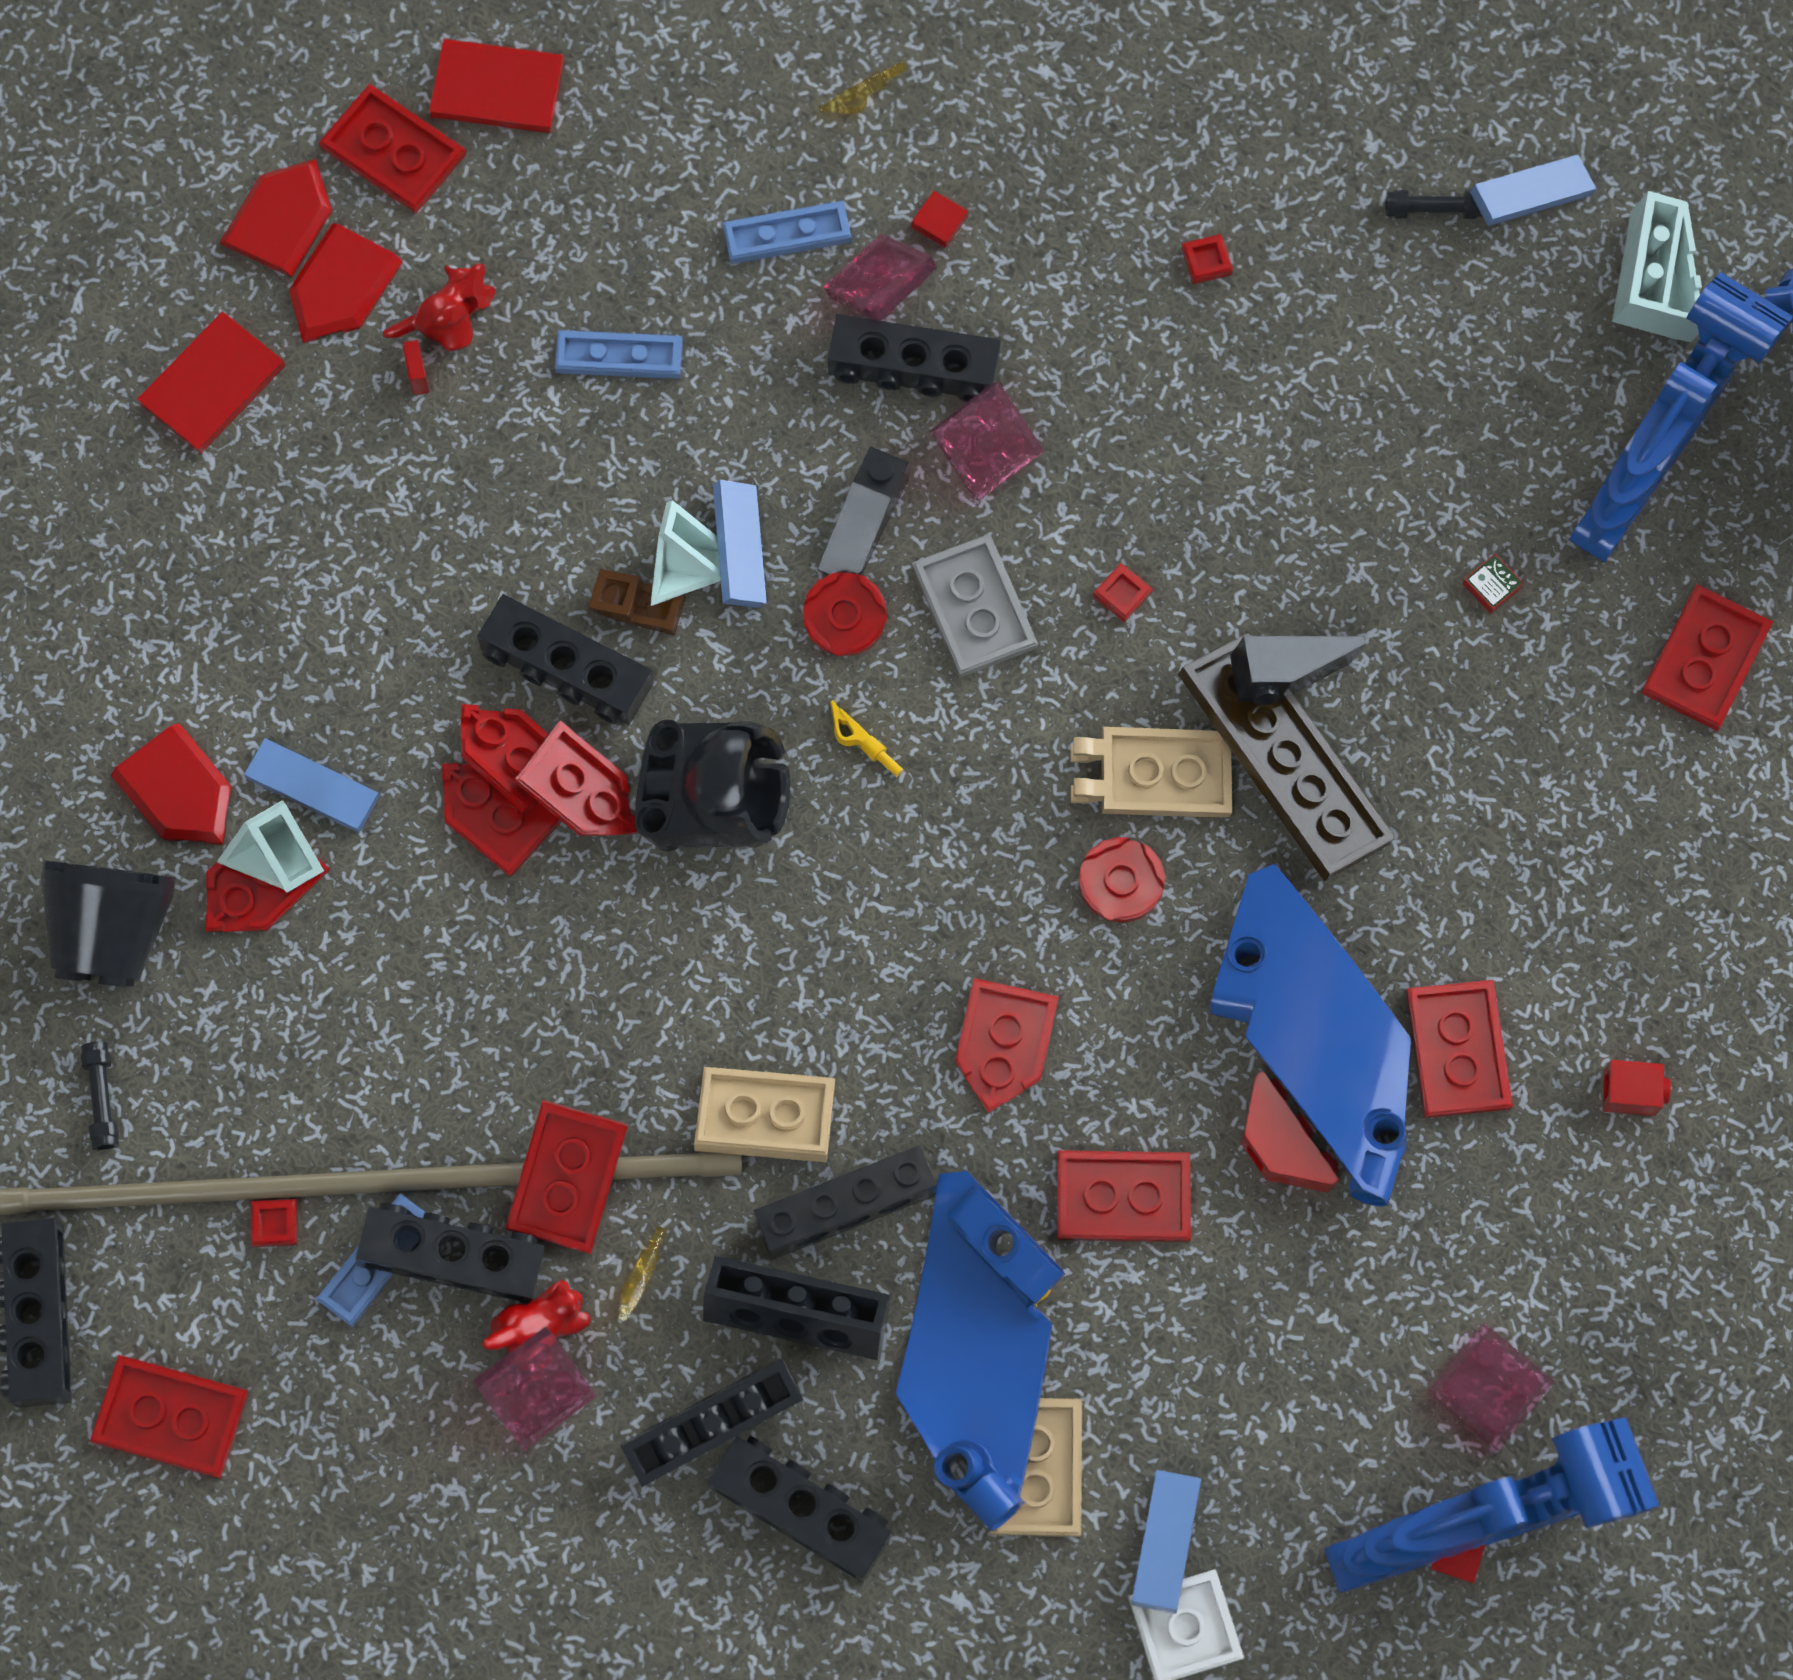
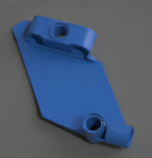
M1272 864L1248 875L1212 994L1210 1014L1249 1024L1246 1039L1300 1106L1352 1177L1349 1185L1351 1197L1372 1206H1388L1401 1158L1407 1150L1405 1116L1411 1038L1325 924L1279 868ZM1248 955L1259 958L1255 965L1249 967L1238 963L1240 959ZM1384 1131H1391L1398 1136L1390 1144H1381L1375 1140L1376 1136Z
M968 1171L939 1174L921 1283L895 1394L935 1459L934 1471L938 1480L945 1486L951 1487L992 1532L1012 1518L1025 1504L1020 1496L1037 1419L1053 1324L1038 1309L1036 1304L1065 1273ZM1010 1233L1013 1238V1247L1007 1255L1000 1256L996 1249L997 1241L1003 1234ZM963 1455L967 1460L968 1470L963 1478L957 1480L952 1474L951 1465L957 1456Z

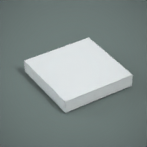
M1216 1569L1183 1579L1177 1614L1132 1605L1133 1594L1128 1596L1154 1680H1177L1244 1659Z

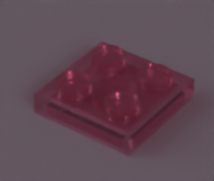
M880 234L824 286V289L831 300L880 322L891 314L896 306L914 289L920 287L925 279L937 269V266L930 255Z
M993 382L929 431L974 500L984 498L1044 452V449L1000 382Z
M1484 1323L1433 1384L1427 1394L1494 1450L1498 1451L1555 1381Z
M546 1326L473 1380V1383L523 1451L597 1397Z

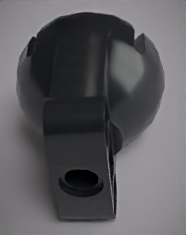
M666 719L658 722L649 732L642 758L635 806V828L637 832L659 849L667 852L674 851L679 847L756 848L770 842L772 836L778 834L785 823L790 800V773L788 766L785 764L761 763L758 759L779 760L785 754L781 739L773 729L752 721L677 723L674 720ZM664 823V826L659 830L661 824Z

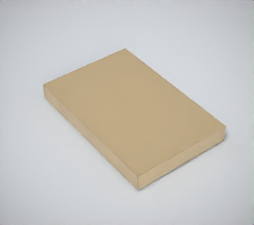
M704 1067L694 1151L827 1162L835 1078Z
M1040 1398L1020 1496L1025 1504L1000 1528L992 1532L990 1531V1535L1081 1537L1082 1399Z

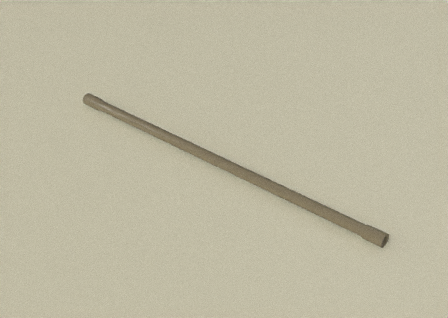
M699 1152L619 1157L613 1180L694 1175L702 1177L743 1175L742 1155ZM524 1163L28 1189L26 1187L1 1188L0 1215L27 1214L31 1211L509 1186L518 1185Z

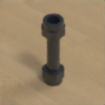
M1408 190L1386 192V217L1407 218L1408 213H1463L1464 219H1476L1483 216L1470 193L1471 190H1465L1463 196H1409Z
M102 1041L86 1043L81 1046L82 1067L88 1070L94 1120V1124L89 1126L92 1149L100 1151L119 1147L118 1125L112 1122L106 1072V1067H111L108 1043Z

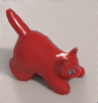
M475 263L472 268L456 269L445 265L444 270L448 275L447 284L435 294L426 298L417 308L416 314L385 329L382 333L383 337L400 338L418 330L428 339L440 343L446 351L454 352L467 347L474 335L469 319L470 315L487 308L495 295V288L493 286H484L485 265Z
M559 1280L533 1301L509 1305L494 1316L490 1325L493 1333L483 1340L482 1346L487 1350H498L505 1347L511 1354L515 1367L522 1370L532 1369L541 1364L546 1356L545 1351L552 1341L559 1337L584 1330L590 1325L591 1317L587 1312H580L583 1304L582 1295L576 1290L569 1289L568 1282Z

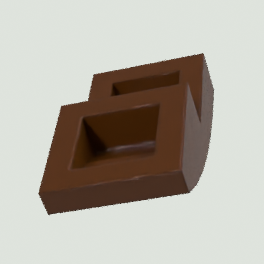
M600 569L588 608L590 611L623 623L675 635L686 596L683 594L651 606L653 585L643 583L639 576Z

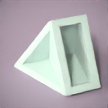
M673 500L666 503L659 531L651 606L721 581L717 536Z
M283 800L244 822L217 860V863L285 890L286 893L324 871Z

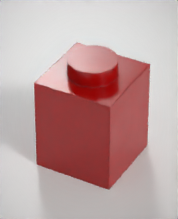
M1610 1060L1604 1068L1602 1112L1656 1116L1663 1108V1104H1668L1670 1099L1671 1081L1670 1078H1664V1064Z

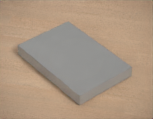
M990 534L912 563L914 574L959 678L1038 649V642Z

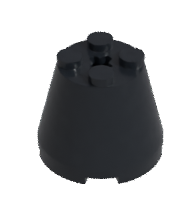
M43 860L41 884L51 968L56 969L55 978L91 981L92 975H99L98 984L118 987L134 986L135 979L141 978L174 896L176 877Z

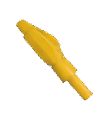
M833 700L830 702L834 734L837 741L844 746L859 745L873 762L878 760L895 777H898L903 772V769L885 753L887 748L873 736H870L844 710L839 709ZM839 723L847 725L852 735L848 737L842 736Z

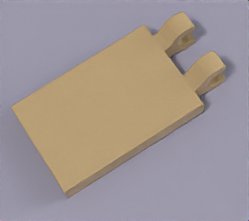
M1103 727L1101 739L1074 737L1073 744L1070 746V762L1089 763L1101 760L1102 780L1074 778L1073 785H1071V803L1102 801V814L1183 817H1230L1232 815L1231 749L1218 731Z

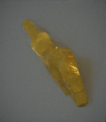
M900 61L882 73L877 70L861 83L845 90L831 99L829 103L819 106L818 109L820 112L860 113L867 105L869 94L871 95L887 87L886 82L907 70V67L903 61ZM853 100L859 101V103L856 105L844 106V103L850 102Z
M662 1227L656 1228L647 1249L641 1250L634 1269L621 1288L617 1318L620 1321L625 1322L631 1311H634L648 1284L650 1275L660 1258L657 1252L667 1233V1230Z

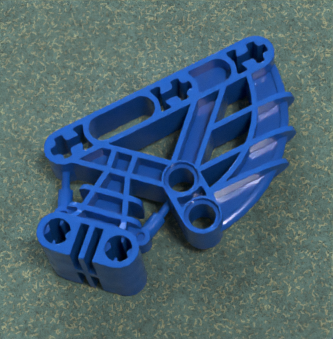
M1722 272L1706 286L1686 319L1697 325L1700 339L1685 364L1680 362L1667 380L1657 400L1646 414L1599 489L1590 508L1569 538L1570 542L1603 563L1608 560L1735 373L1734 368L1739 360L1751 358L1760 364L1793 318L1791 314Z
M1627 1417L1583 1426L1552 1438L1558 1453L1556 1465L1523 1479L1513 1481L1512 1476L1486 1483L1474 1488L1470 1492L1398 1517L1357 1537L1325 1548L1324 1551L1339 1593L1432 1564L1444 1557L1449 1558L1461 1554L1465 1550L1471 1551L1485 1544L1487 1546L1581 1515L1585 1529L1630 1518L1660 1507Z

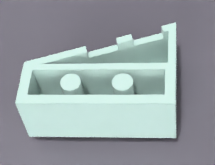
M1648 191L1632 209L1612 322L1692 342L1699 334L1697 325L1686 319L1700 296L1699 290L1702 288L1700 275H1696L1693 253L1696 249L1688 202Z

